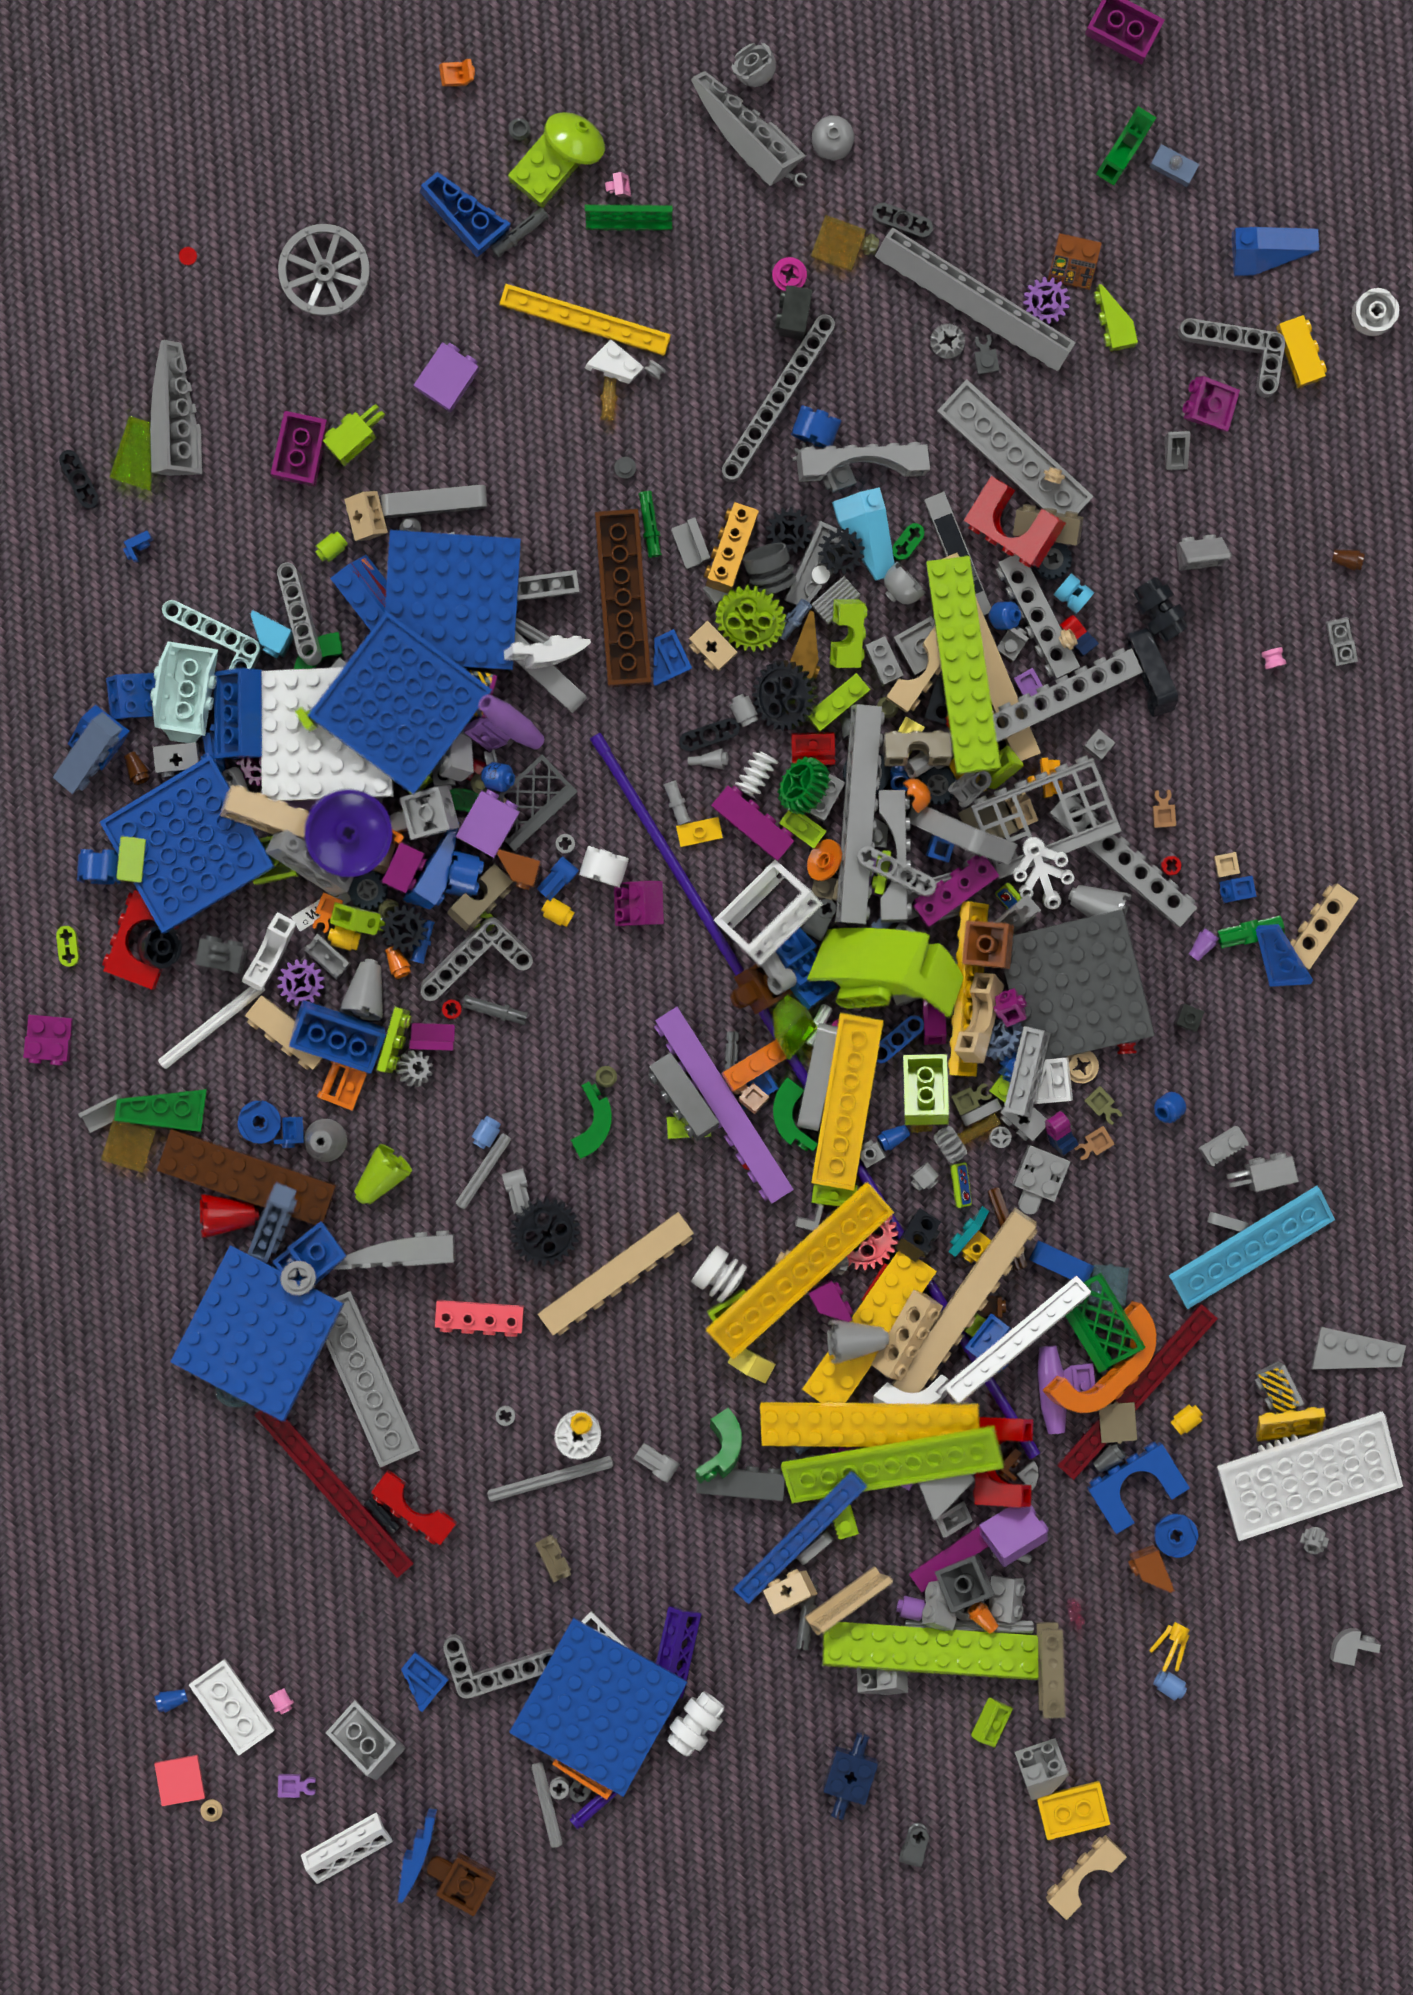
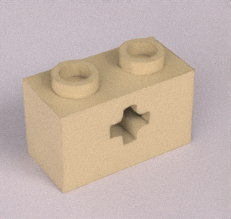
M377 491L361 492L344 499L355 541L371 540L388 533Z
M709 621L704 623L689 638L691 642L689 647L697 655L701 653L706 658L704 663L712 671L716 669L719 672L737 655V651ZM708 643L710 645L716 644L715 653L713 651L707 652Z
M796 1569L786 1574L787 1579L783 1581L777 1579L768 1584L769 1588L763 1592L774 1615L782 1613L817 1595V1591L807 1571L799 1572ZM789 1587L792 1588V1591L789 1592L790 1594L787 1593Z

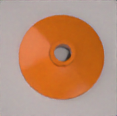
M827 839L819 842L812 849L807 861V870L814 880L825 881L836 873L842 860L840 845L834 840Z

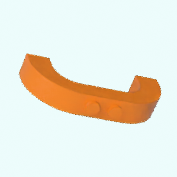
M1132 1301L1124 1309V1312L1146 1348L1116 1363L1093 1387L1086 1391L1078 1392L1066 1378L1056 1376L1042 1390L1052 1402L1062 1408L1075 1412H1094L1121 1397L1124 1393L1123 1390L1138 1380V1375L1150 1363L1156 1347L1155 1324L1142 1303ZM1130 1338L1129 1348L1134 1349L1138 1347L1135 1341Z

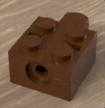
M757 963L734 977L739 987L732 991L730 999L733 1005L739 1009L750 1005L756 1015L793 994L791 989L778 995L771 992L768 987L769 977L762 965Z
M458 1852L453 1863L440 1856H434L429 1860L427 1866L429 1876L442 1882L436 1896L473 1917L496 1878V1872Z

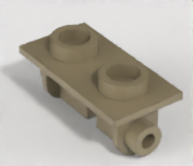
M548 1535L535 1543L553 1583L571 1575V1568H569L565 1557L560 1555L562 1551L557 1543V1538H554L553 1535Z

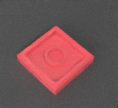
M198 1755L154 1763L162 1806L205 1799Z

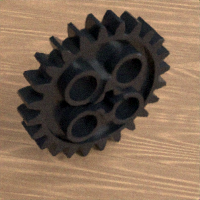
M775 661L773 664L766 665L767 669L760 670L762 676L756 677L759 684L753 685L757 689V693L752 694L753 697H757V701L753 705H759L756 712L763 713L760 720L768 719L767 726L774 725V730L781 729L782 731L795 730L796 727H802L803 722L810 721L807 715H814L811 707L817 706L813 702L814 698H818V695L813 694L817 686H811L814 678L808 679L809 671L802 672L803 665L796 666L795 661ZM790 679L793 681V686L790 684ZM772 684L775 686L774 691L772 690ZM795 700L798 702V707L795 705Z
M547 1196L544 1197L543 1202L536 1197L535 1204L528 1200V1208L521 1205L520 1207L523 1212H515L518 1220H511L512 1225L515 1226V1228L509 1229L511 1234H514V1236L510 1237V1240L515 1243L513 1245L514 1249L519 1250L518 1254L520 1257L525 1255L524 1259L526 1262L532 1259L534 1265H537L539 1260L542 1266L546 1265V1261L554 1265V1259L556 1258L562 1262L561 1255L564 1254L569 1257L567 1250H575L572 1242H579L578 1238L574 1236L580 1234V1230L575 1228L580 1225L578 1220H574L577 1215L575 1212L570 1213L572 1208L570 1206L565 1207L563 1200L558 1203L556 1197L551 1202ZM542 1213H546V1214H547V1216H546V1218H545L544 1220H542V1221H538V1220H537V1218H538V1216H539L540 1214H542ZM558 1224H564V1228L561 1231H555ZM547 1229L549 1230L547 1233H546V1232L541 1233L542 1230H545V1231H546ZM530 1231H534V1232H535V1234H534V1236H533L532 1238H530V1239H526V1238H525V1236H526V1234H527L528 1232H530ZM553 1242L549 1249H543L545 1243Z

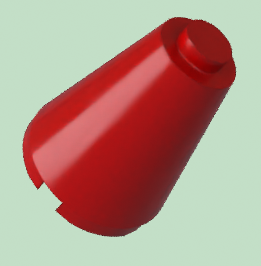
M201 1194L200 1224L203 1225V1230H201L202 1238L253 1226L255 1221H259V1209L255 1208L253 1203Z

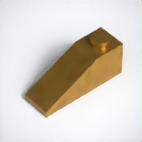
M809 611L790 661H795L796 666L803 665L802 672L809 671L808 679H816L820 670V666H817L818 649L813 611Z

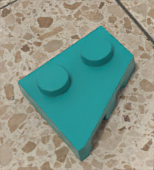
M982 1206L973 1218H969L962 1227L964 1230L961 1234L957 1232L951 1239L950 1243L952 1246L949 1253L954 1257L957 1256L981 1228L989 1213L985 1207Z

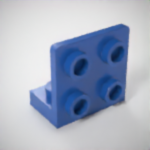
M154 673L118 674L106 678L110 716L119 721L126 718L154 717L153 701H151V691L155 688L156 684Z
M991 1313L965 1348L979 1358L1012 1329Z

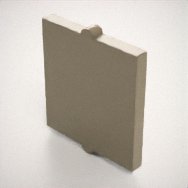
M1115 1401L1114 1404H1109L1099 1410L1101 1443L1117 1442L1121 1444L1123 1441L1137 1440L1134 1402L1118 1403Z

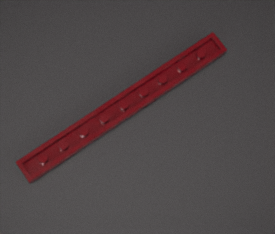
M1200 1304L1152 1357L1147 1367L1138 1375V1380L1128 1385L1123 1390L1122 1396L1111 1404H1114L1115 1401L1118 1403L1134 1402L1136 1411L1218 1318ZM1099 1418L1057 1464L1073 1480L1106 1445V1443H1101Z
M259 1410L254 1415L396 1578L414 1564L410 1557L287 1418L284 1422L262 1410Z

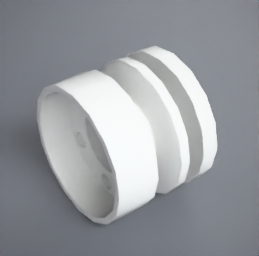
M717 1245L701 1265L691 1282L701 1290L711 1284L713 1287L709 1295L713 1297L718 1290L721 1291L717 1301L722 1303L738 1287L747 1266L742 1264L737 1271L734 1270L738 1260L734 1259L727 1265L725 1261L729 1253Z
M574 1410L568 1412L560 1419L556 1427L555 1441L557 1447L564 1455L570 1458L582 1459L588 1457L596 1451L600 1443L601 1428L599 1421L587 1411ZM576 1413H586L592 1419V1428L588 1433L582 1434V1440L579 1438L574 1440V1431L570 1425L571 1418Z

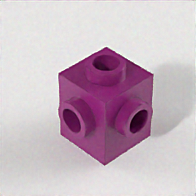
M1015 988L995 996V1013L998 1018L1002 1019L1006 1027L1026 1019L1024 1008L1027 1007L1026 1000L1022 994L1019 995Z

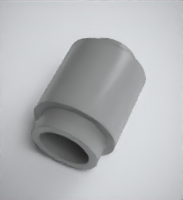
M741 694L731 699L733 703L729 706L738 724L741 723L742 727H746L758 720L756 717L757 712L749 696L744 697Z

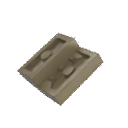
M1004 801L997 803L1002 818L1011 815ZM993 805L978 810L983 826L998 820ZM971 807L958 813L963 823L980 830ZM1013 819L1004 822L1009 835L1019 831ZM1000 824L985 830L987 833L1005 838Z

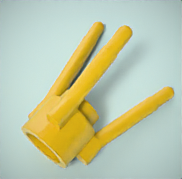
M1174 1622L1173 1626H1167L1165 1632L1149 1650L1153 1653L1164 1639L1171 1634L1169 1639L1173 1640L1174 1643L1163 1666V1672H1166L1178 1644H1181L1175 1666V1671H1179L1185 1646L1190 1636L1188 1635L1190 1629Z

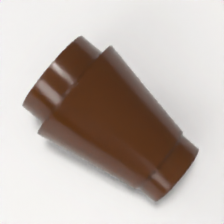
M1335 549L1332 562L1353 571L1361 570L1365 553H1360V550Z
M130 752L124 756L130 781L134 785H141L150 779V771L136 752Z

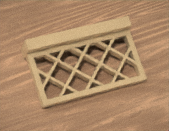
M872 1567L804 1618L818 1636L893 1581L889 1576L880 1574L876 1567Z

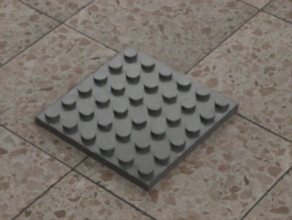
M1124 909L1013 935L1010 969H1004L1009 990L1015 988L1019 995L1022 994L1027 1003V1007H1024L1026 1019L1020 1021L1021 1025L1051 1033L1044 1061L1046 1059L1061 1058L1155 1036Z

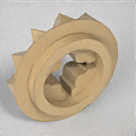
M1091 1051L1067 1056L1072 1081L1087 1083L1095 1078L1098 1073L1099 1063ZM1077 1057L1082 1063L1090 1062L1084 1067L1086 1075L1081 1070L1073 1071L1078 1065Z

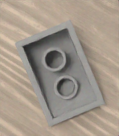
M1215 534L1205 535L1202 540H1194V537L1182 538V542L1176 545L1179 571L1222 566L1231 558V553L1223 538H1216Z
M355 1700L326 1732L367 1777L376 1781L406 1749L388 1729Z

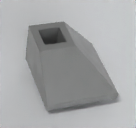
M857 1668V1692L881 1695L908 1693V1672Z
M1056 1738L1015 1752L1031 1801L1052 1794L1069 1776Z

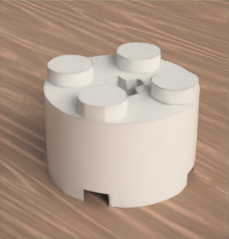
M1382 288L1368 290L1359 297L1352 308V321L1355 329L1368 336H1378L1387 332L1399 316L1398 301L1388 290ZM1374 308L1376 309V312L1379 313L1377 316H1375L1372 312Z
M588 846L579 875L620 888L629 858Z

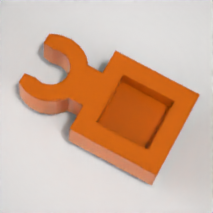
M323 892L315 913L320 914V918L314 921L313 928L316 929L317 925L322 922L325 924L323 932L327 933L330 929L329 920L331 919L335 902L343 904L344 901Z

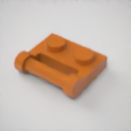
M330 1061L332 1063L322 1090L318 1092L317 1097L353 1111L368 1073ZM343 1067L345 1071L335 1096H332L329 1093L339 1068Z

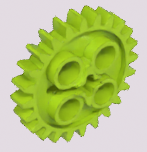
M746 585L744 591L740 586L737 587L736 592L731 589L728 595L724 594L715 613L717 615L715 622L719 623L718 630H724L722 636L730 637L729 644L735 641L736 648L743 645L744 651H746L749 646L755 652L756 647L759 646L763 651L765 644L771 647L772 643H777L779 636L783 634V629L786 625V622H784L786 614H782L784 607H777L780 600L773 601V593L768 596L765 595L766 589L758 592L757 586L754 587L753 591L750 590L748 585Z

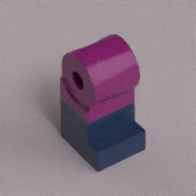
M1059 1111L1045 1121L1050 1145L1063 1156L1079 1145L1077 1139L1073 1137L1070 1128L1071 1124L1063 1112Z

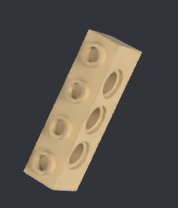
M1339 884L1329 885L1322 894L1325 897L1320 904L1316 903L1310 911L1312 916L1308 922L1304 921L1298 929L1300 934L1296 940L1293 938L1290 940L1291 945L1307 970H1310L1359 899ZM1330 902H1334L1337 905V911L1334 914L1329 913L1327 910V905ZM1317 920H1322L1325 924L1322 932L1317 931L1315 928ZM1306 937L1310 938L1313 942L1309 950L1305 949L1302 944Z
M913 1290L888 1334L889 1344L885 1346V1349L877 1353L871 1365L887 1377L901 1381L906 1375L912 1360L917 1356L924 1339L927 1338L933 1323L939 1317L943 1306L927 1294Z

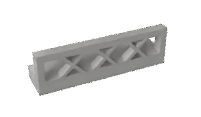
M1024 1026L1004 1107L1005 1112L1031 1118L1051 1033Z

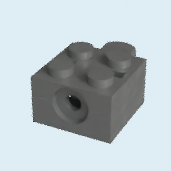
M207 936L206 940L200 939L196 965L243 974L248 948L243 947V943L228 940V943L225 944L221 943L222 938Z

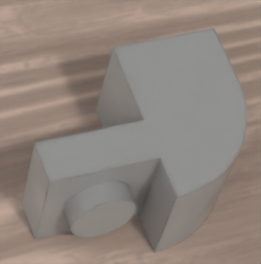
M1348 1628L1341 1631L1335 1637L1329 1658L1334 1662L1354 1666L1358 1649L1379 1653L1381 1644L1375 1641L1376 1638L1363 1635L1360 1638L1361 1631L1358 1628Z

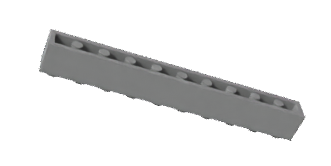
M894 228L887 234L875 255L882 263L891 266L901 275L915 281L920 287L934 293L939 299L950 303L955 309L972 317L974 321L985 325L993 333L1001 335L1011 344L1026 351L1030 356L1036 357L1049 368L1058 371L1076 343Z
M859 704L851 706L841 838L842 860L839 866L835 922L866 924V920L870 916V908L867 907L868 898L871 897L869 877L872 876L873 871L861 866L857 856L863 847L869 846L875 849L872 835L876 831L874 812L878 808V799H875V795L880 783L879 777H877V768H880L881 765L879 747L882 746L883 735L880 734V728L884 723V712H882L881 706ZM867 852V854L862 853L861 856L864 857V862L871 860V852Z

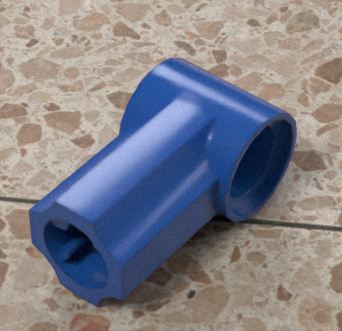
M563 856L537 888L550 901L579 872Z

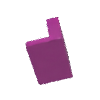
M412 1023L409 1049L454 1050L455 1025Z

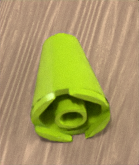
M379 1144L375 1148L354 1190L355 1198L360 1203L372 1204L411 1174L412 1168L401 1155L396 1157L393 1154L395 1150L383 1144Z

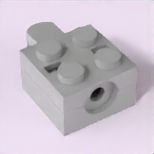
M438 786L415 793L414 795L401 797L400 801L403 810L397 811L390 816L392 829L397 832L409 831L411 840L423 839L460 828L449 786Z
M1028 1145L1012 1185L1023 1189L1018 1202L1020 1210L1025 1214H1035L1040 1207L1043 1197L1055 1202L1071 1161Z
M1282 1152L1270 1154V1159L1266 1160L1261 1157L1249 1159V1164L1244 1165L1245 1170L1227 1174L1228 1179L1241 1176L1247 1177L1246 1179L1230 1182V1187L1248 1184L1249 1189L1255 1192L1298 1182L1293 1156Z

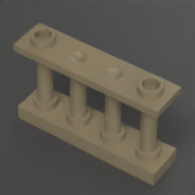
M1036 1622V1635L1038 1637V1709L1043 1710V1718H1065L1063 1630L1058 1628V1622Z

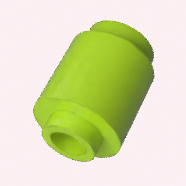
M337 531L334 534H329L316 545L318 550L315 553L322 562L325 560L331 562L345 550L348 544Z

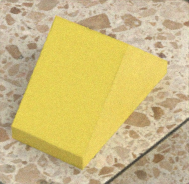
M747 1348L734 1360L730 1357L727 1362L744 1374L763 1383L767 1382L776 1365Z

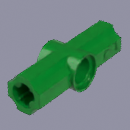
M1281 916L1240 923L1239 926L1218 930V942L1221 948L1258 942L1256 933L1258 925L1279 924L1285 934L1284 923Z

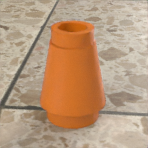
M392 946L385 950L391 975H394L395 979L403 978L411 973V965L399 949L393 950Z
M980 1601L968 1609L969 1618L989 1634L998 1628V1624L986 1603Z

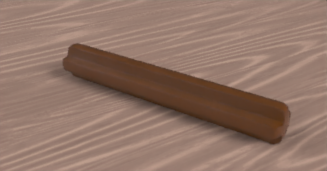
M995 1187L988 1191V1195L1001 1228L1008 1218L1009 1212L1000 1188ZM1024 1253L1019 1258L1014 1257L1012 1260L1016 1270H1021L1028 1266Z

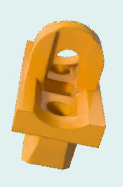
M1048 757L1040 759L1041 773L1045 771L1047 774L1056 772L1055 767L1060 766V760H1048ZM1034 776L1027 778V782L1035 780ZM1059 780L1058 784L1060 786L1061 792H1063V783L1062 780ZM1053 781L1043 785L1044 798H1051L1053 795L1058 794Z

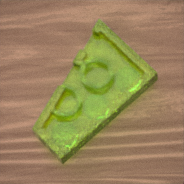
M129 416L109 478L152 492L150 422Z

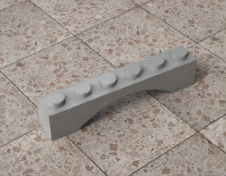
M912 442L904 446H899V443H890L879 447L878 444H869L860 448L857 445H848L836 449V446H827L815 450V447H806L796 456L799 482L821 481L836 468L858 462L884 465L904 477L925 476L930 470L927 444L920 445V442Z
M879 790V816L887 824L893 835L897 850V860L911 867V860H906V852H910V839H906V831L910 830V817H905V809H910L909 796H905V790ZM903 871L900 874L903 882H907L906 873H911L910 871ZM891 881L887 891L881 897V923L907 922V917L912 916L911 903H907V895H911V890Z

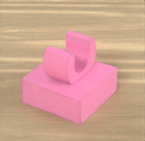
M622 172L613 173L614 181L605 183L606 192L610 191L611 194L615 193V195L621 198L631 197L629 176Z

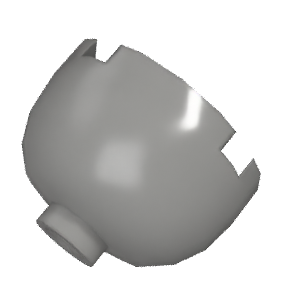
M755 43L749 44L742 48L734 57L736 61L734 65L732 63V70L744 85L750 87L762 86L775 74L776 60L770 47L765 43H761L762 45L758 46Z
M830 115L822 118L815 125L812 131L811 143L814 151L820 157L836 161L850 153L854 144V132L846 119Z
M896 562L885 575L884 585L888 590L885 594L893 603L896 600L902 604L914 603L926 592L908 571H904L903 566Z

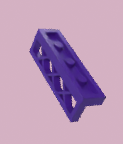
M668 1606L656 1664L687 1681L701 1613L684 1611ZM693 1617L692 1624L687 1628V1618ZM687 1638V1646L682 1650V1641ZM682 1659V1667L677 1670V1663ZM685 1687L679 1698H683Z

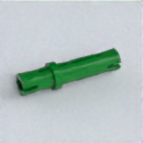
M652 491L640 492L638 496L645 531L643 538L646 539L648 558L659 557L662 555L659 543L660 531L657 530Z

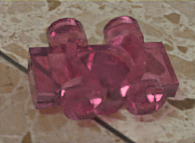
M1074 1597L1069 1598L1067 1603L1071 1605V1608L1068 1609L1070 1621H1075L1077 1630L1082 1629L1081 1625L1084 1624L1085 1620L1081 1614H1078L1082 1609L1081 1605L1075 1601Z

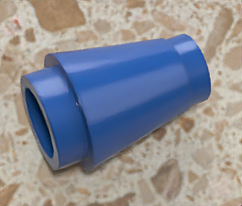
M904 1124L882 1131L876 1138L884 1152L887 1150L891 1151L909 1137L910 1132Z
M185 1689L159 1692V1695L154 1696L159 1713L163 1711L166 1713L188 1702Z

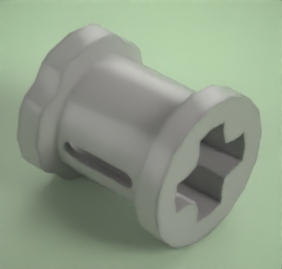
M556 1776L551 1780L549 1788L551 1796L555 1799H563L568 1795L569 1782L565 1777ZM558 1783L562 1784L561 1792L557 1791Z

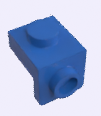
M282 1117L283 1139L274 1140V1144H282V1148H295V1143H304L303 1117Z

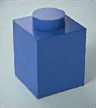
M932 835L926 856L949 863L955 844Z

